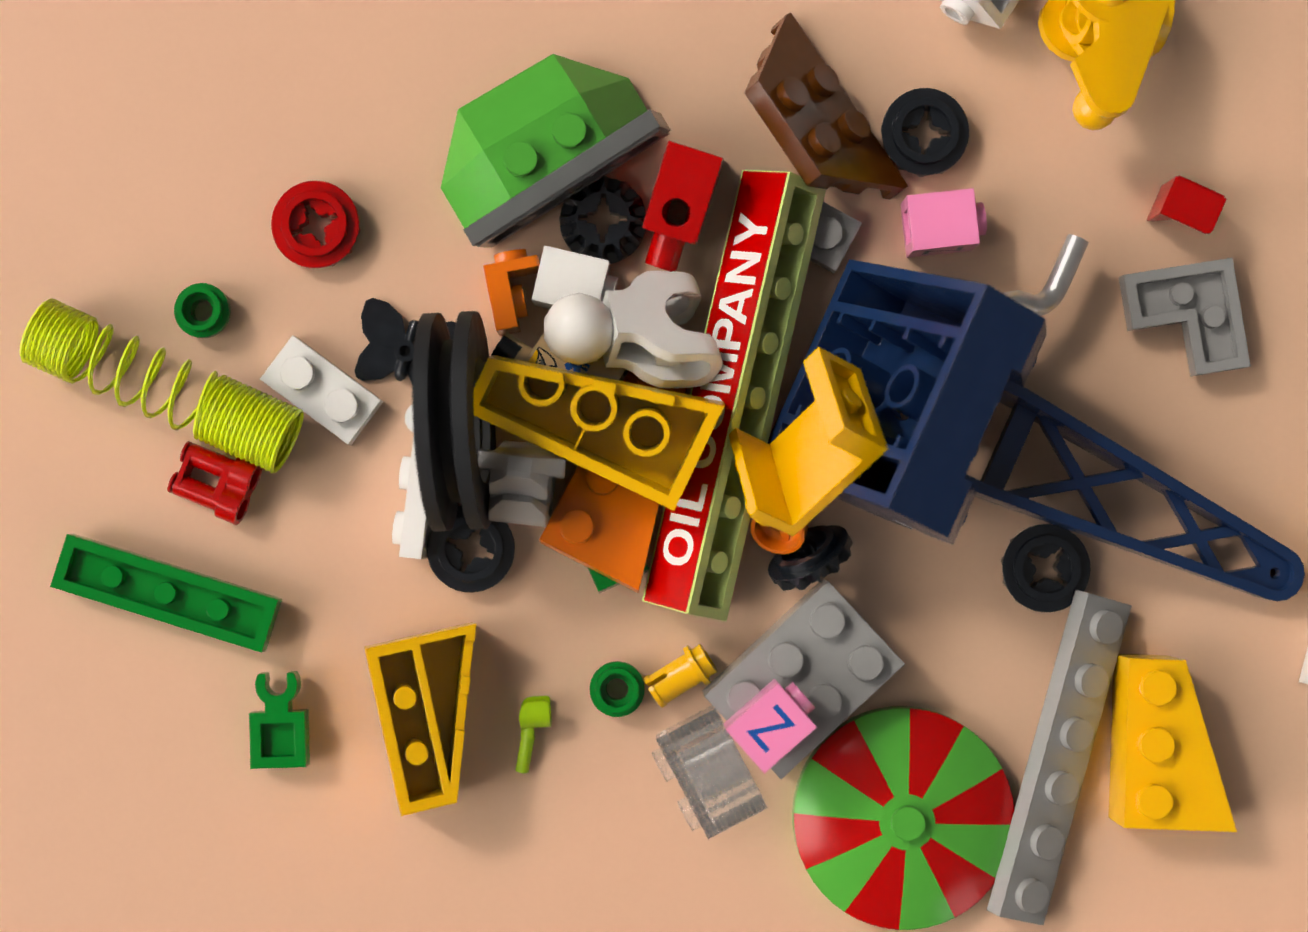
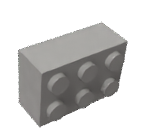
M823 579L822 583L816 584L703 690V694L714 708L728 720L774 678L784 689L792 682L815 706V709L807 716L817 728L771 768L782 779L902 668L905 663L831 583Z

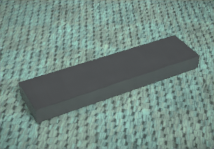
M649 109L463 230L472 246L492 248L668 136L671 129L661 113Z

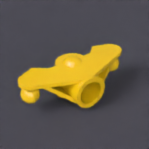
M1048 0L1042 7L1038 18L1040 36L1049 50L1060 58L1072 62L1070 66L1081 90L1075 97L1072 111L1075 120L1083 128L1092 131L1101 130L1110 125L1115 118L1125 114L1130 109L1137 96L1150 57L1159 53L1167 41L1175 13V0Z

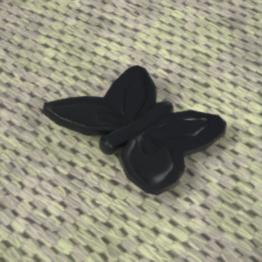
M375 298L366 300L361 320L362 330L369 344L359 355L354 371L356 378L363 381L383 379L394 372L395 378L398 381L404 380L408 375L412 382L414 343L419 321L411 320L405 334L402 316L388 302ZM453 321L446 322L451 340L454 338L456 322Z

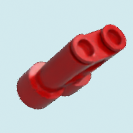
M188 441L180 454V461L183 463L179 473L175 472L172 475L167 491L215 511V517L238 525L247 512L251 494L259 482L262 469H260V466L257 467L255 464L240 460V458L235 460ZM196 467L220 477L217 486L213 487L191 478L193 468Z

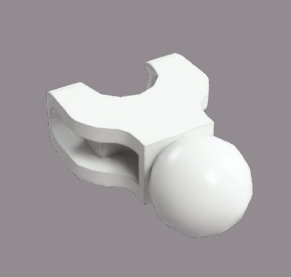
M646 271L637 276L631 285L624 290H606L602 302L596 297L583 293L561 297L550 308L544 318V340L551 352L560 360L575 365H582L597 361L603 356L606 368H624L633 372L642 381L658 388L703 386L708 384L718 374L723 363L717 343L711 335L684 330L678 326L687 323L693 317L702 297L696 279L689 273Z

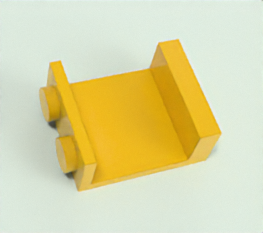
M819 346L803 361L815 401L770 444L737 428L729 434L735 458V467L739 473L746 500L745 506L750 517L762 526H771L793 537L888 450L861 369Z

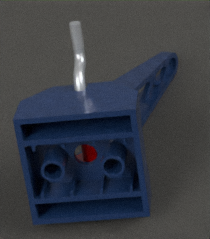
M1072 234L1067 235L1046 285L1041 292L1035 295L1020 290L1002 293L984 283L849 259L805 359L819 346L861 369L888 450L836 497L837 499L888 521L954 544L960 528L966 521L974 497L1255 597L1278 602L1288 600L1297 594L1303 585L1305 576L1304 565L1298 554L1024 387L1047 335L1046 319L1041 315H1046L1055 309L1066 295L1087 248L1088 242L1085 239ZM804 363L801 365L768 439V444L778 437L815 401ZM1000 402L1012 410L979 481L966 473L978 452L979 444L993 412ZM901 413L909 417V419L902 420ZM1036 422L1041 427L1070 479L1004 490L1031 427ZM1064 439L1119 470L1085 476ZM1137 479L1165 496L1185 533L1143 541L1121 534L1115 529L1092 487ZM1077 490L1096 524L1032 501L1029 498ZM1189 509L1218 525V527L1200 530ZM1232 536L1239 537L1256 566L1224 572L1207 541ZM1192 544L1203 563L1165 549ZM1274 568L1275 575L1271 577L1270 571Z

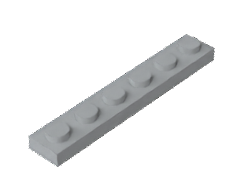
M1075 590L1011 820L1005 848L987 907L989 912L999 917L1044 925L1132 605Z

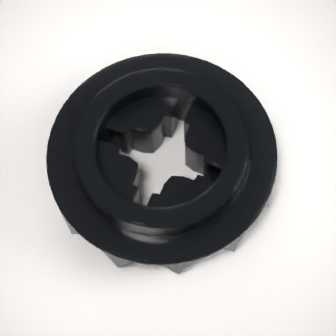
M932 88L914 89L899 96L886 111L880 129L884 151L897 165L898 169L916 174L919 177L938 173L942 174L961 158L969 140V124L963 108L947 93ZM924 111H927L930 129L947 136L931 139L924 154H921L918 137L910 136L909 133L902 131L917 128L924 116Z
M603 176L564 201L559 217L560 229L565 243L572 252L609 260L610 264L630 256L641 244L646 229L642 228L646 210L642 198L627 182ZM601 198H606V205L609 206L610 215L619 216V219H628L627 221H619L618 224L609 225L608 234H605V243H600V234H598L595 224L587 223V220H579V218H588V215L597 214L598 206L601 205Z
M462 505L458 506L455 524L450 531H433L431 529L427 540V557L434 574L448 587L461 592H480L498 584L508 573L513 564L515 540L507 523L491 521L489 528L481 529L479 535H481L480 545L486 548L487 552L494 554L493 559L487 556L484 558L474 557L471 564H467L466 570L462 571L464 552L456 548L457 545L450 543L449 539L467 540L473 532H476V530H471L468 527Z
M1041 524L1028 527L1010 539L1009 546L1001 559L1003 584L1016 602L1038 612H1056L1069 607L1072 604L1075 590L1084 592L1090 578V559L1085 546L1071 531L1056 525ZM1060 550L1055 557L1057 560L1053 564V569L1058 573L1057 577L1063 581L1062 584L1056 580L1043 577L1030 586L1029 584L1034 579L1032 576L1036 573L1037 568L1031 563L1032 559L1027 556L1028 553L1046 559L1051 554H1055Z
M820 525L808 528L805 540L798 550L789 554L774 555L768 566V574L774 584H778L783 591L792 590L795 587L799 590H805L811 583L816 581L822 583L824 577L831 573H837L840 570L839 564L847 561L852 555L850 547L853 541L846 529L841 526Z

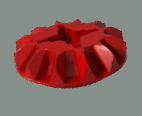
M324 181L302 182L287 190L278 200L271 219L272 235L281 253L293 263L309 269L335 266L338 261L352 253L357 236L361 232L358 209L351 198L339 187ZM309 204L311 209L316 211L321 218H334L338 216V218L331 220V224L324 227L326 235L324 237L326 245L324 246L312 233L295 235L303 231L302 228L309 224L307 216L310 214L307 209Z

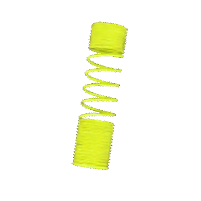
M53 298L44 301L30 318L20 343L19 354L22 363H26L71 384L84 379L88 375V385L92 394L100 395L114 387L115 398L119 406L126 407L135 403L141 397V409L146 418L156 417L168 408V422L171 429L174 430L187 426L195 418L193 425L194 439H199L200 442L220 449V451L230 453V455H235L240 460L255 464L257 467L260 466V469L265 468V471H270V473H276L291 453L304 419L302 409H298L296 406L293 407L292 404L283 402L280 399L278 400L276 397H272V395H267V393L258 391L256 388L247 386V384H242L240 381L232 380L227 375L218 377V372L214 371L210 374L204 385L197 407L182 424L176 425L173 423L174 401L189 375L192 367L191 359L186 360L180 368L171 395L164 405L156 412L149 413L146 410L147 391L163 364L166 355L165 348H160L152 359L143 387L131 400L125 402L120 399V382L137 353L140 343L139 336H135L129 341L113 381L104 389L97 390L93 386V372L109 346L114 331L113 325H107L97 339L99 326L96 317ZM92 353L89 367L80 376L75 378L83 369Z

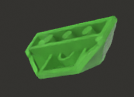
M552 54L458 109L441 190L465 229L648 110L629 78Z

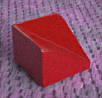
M1178 175L1161 186L1147 221L1173 219L1204 234H1210L1227 199L1216 191Z

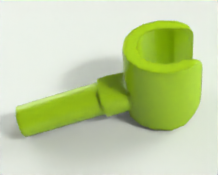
M549 696L527 697L521 703L519 713L521 741L515 768L516 772L529 773L535 741V728L552 726Z

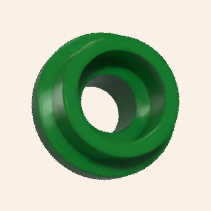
M196 283L185 288L177 297L174 306V315L179 327L185 333L196 338H210L219 334L228 324L231 314L230 303L226 295L219 288L207 283ZM201 302H209L212 306V315L205 321H199L195 316L197 305Z
M613 661L604 664L594 673L590 682V697L593 704L599 711L608 716L622 717L629 715L639 707L644 697L645 686L641 674L634 666L626 662ZM615 678L624 680L628 686L627 694L619 699L611 697L607 692V684Z

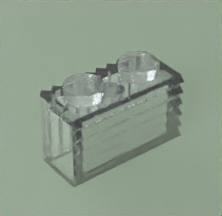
M713 705L656 734V740L660 748L654 750L652 755L666 782L676 777L686 797L677 802L692 831L702 827L705 835L710 839L768 808L731 735L726 731L719 712Z

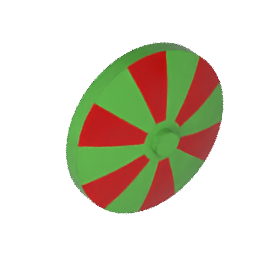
M890 706L870 710L850 718L840 724L814 749L797 781L793 799L792 824L797 849L808 874L819 890L835 906L850 916L870 925L895 930H915L939 925L956 918L979 902L994 885L1014 813V803L1009 782L996 756L975 733L954 719L936 711L912 706Z

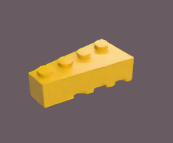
M497 355L487 359L473 393L474 416L673 511L724 408V402Z

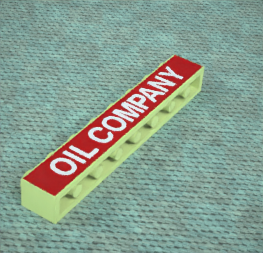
M742 170L704 332L711 335L716 341L723 361L722 368L708 384L692 387L690 395L722 401L724 402V408L675 510L673 511L664 506L642 599L643 602L690 615L727 621L751 518L745 506L746 500L739 473L735 467V458L729 434L737 428L768 443L826 189L807 186L801 176L795 173L762 170Z

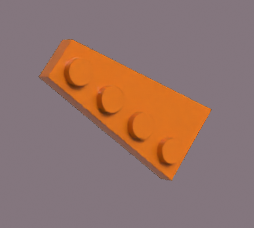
M628 371L623 380L624 382L658 388L642 381L631 371ZM658 388L686 394L687 388ZM578 465L539 541L541 544L639 593L659 504Z

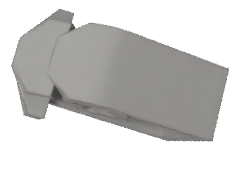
M504 440L495 450L479 449V469L491 470L489 481V521L546 527L552 516L556 478H564L566 459L558 458V455L533 443Z

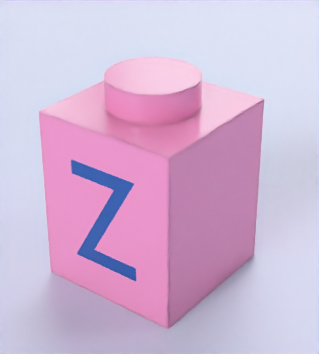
M974 188L907 195L900 204L906 258L972 251L980 244L979 236L986 235L987 220L983 202L975 203Z
M774 678L724 723V727L765 774L817 728L807 716L815 709V706L793 682L784 689Z

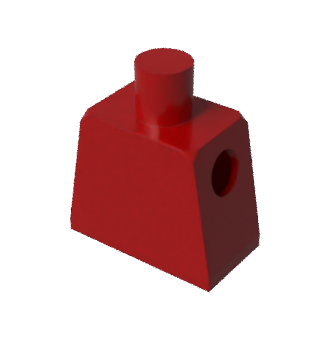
M668 140L642 228L654 232L646 256V264L670 272L677 271L685 243L698 244L725 161L724 158ZM674 199H681L689 206L685 222L682 225L672 223L667 217L671 202Z

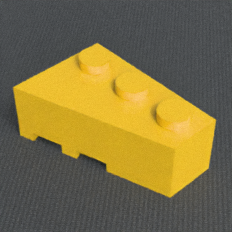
M470 622L364 646L401 816L457 803L476 623Z
M1118 654L1112 685L1108 818L1123 828L1237 832L1186 660L1168 655Z

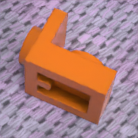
M515 249L495 254V263L483 265L495 328L499 336H503L506 332L509 334L521 332L518 318L528 317L522 284L512 286L510 279L537 274L540 265L538 255L527 256L526 249Z

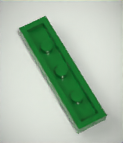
M76 534L66 535L50 585L52 588L261 653L267 649L282 602V598Z

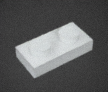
M293 335L260 378L261 381L296 407L302 409L303 412L348 445L353 444L384 402Z

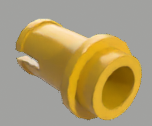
M701 644L694 648L687 645L683 648L685 654L643 678L645 684L648 687L650 686L648 688L649 692L661 708L701 682L708 685L711 683L710 676L718 672L712 659Z

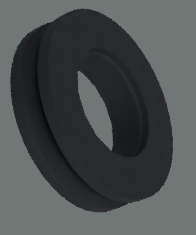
M478 311L459 313L452 340L446 321L441 313H423L417 325L412 374L414 445L422 504L428 524L433 531H450L453 528L457 516L458 503L462 504L466 523L471 530L488 529L491 524L488 516L491 470L479 469L478 453L479 449H496L495 425L474 416L473 408L474 387L487 359L490 357L484 324Z

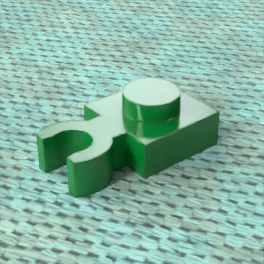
M298 671L287 673V688L282 694L276 693L271 689L269 672H262L257 675L255 689L258 697L265 703V711H252L249 713L250 769L296 768L310 765L309 709L293 710L292 700L297 697L301 689V678Z

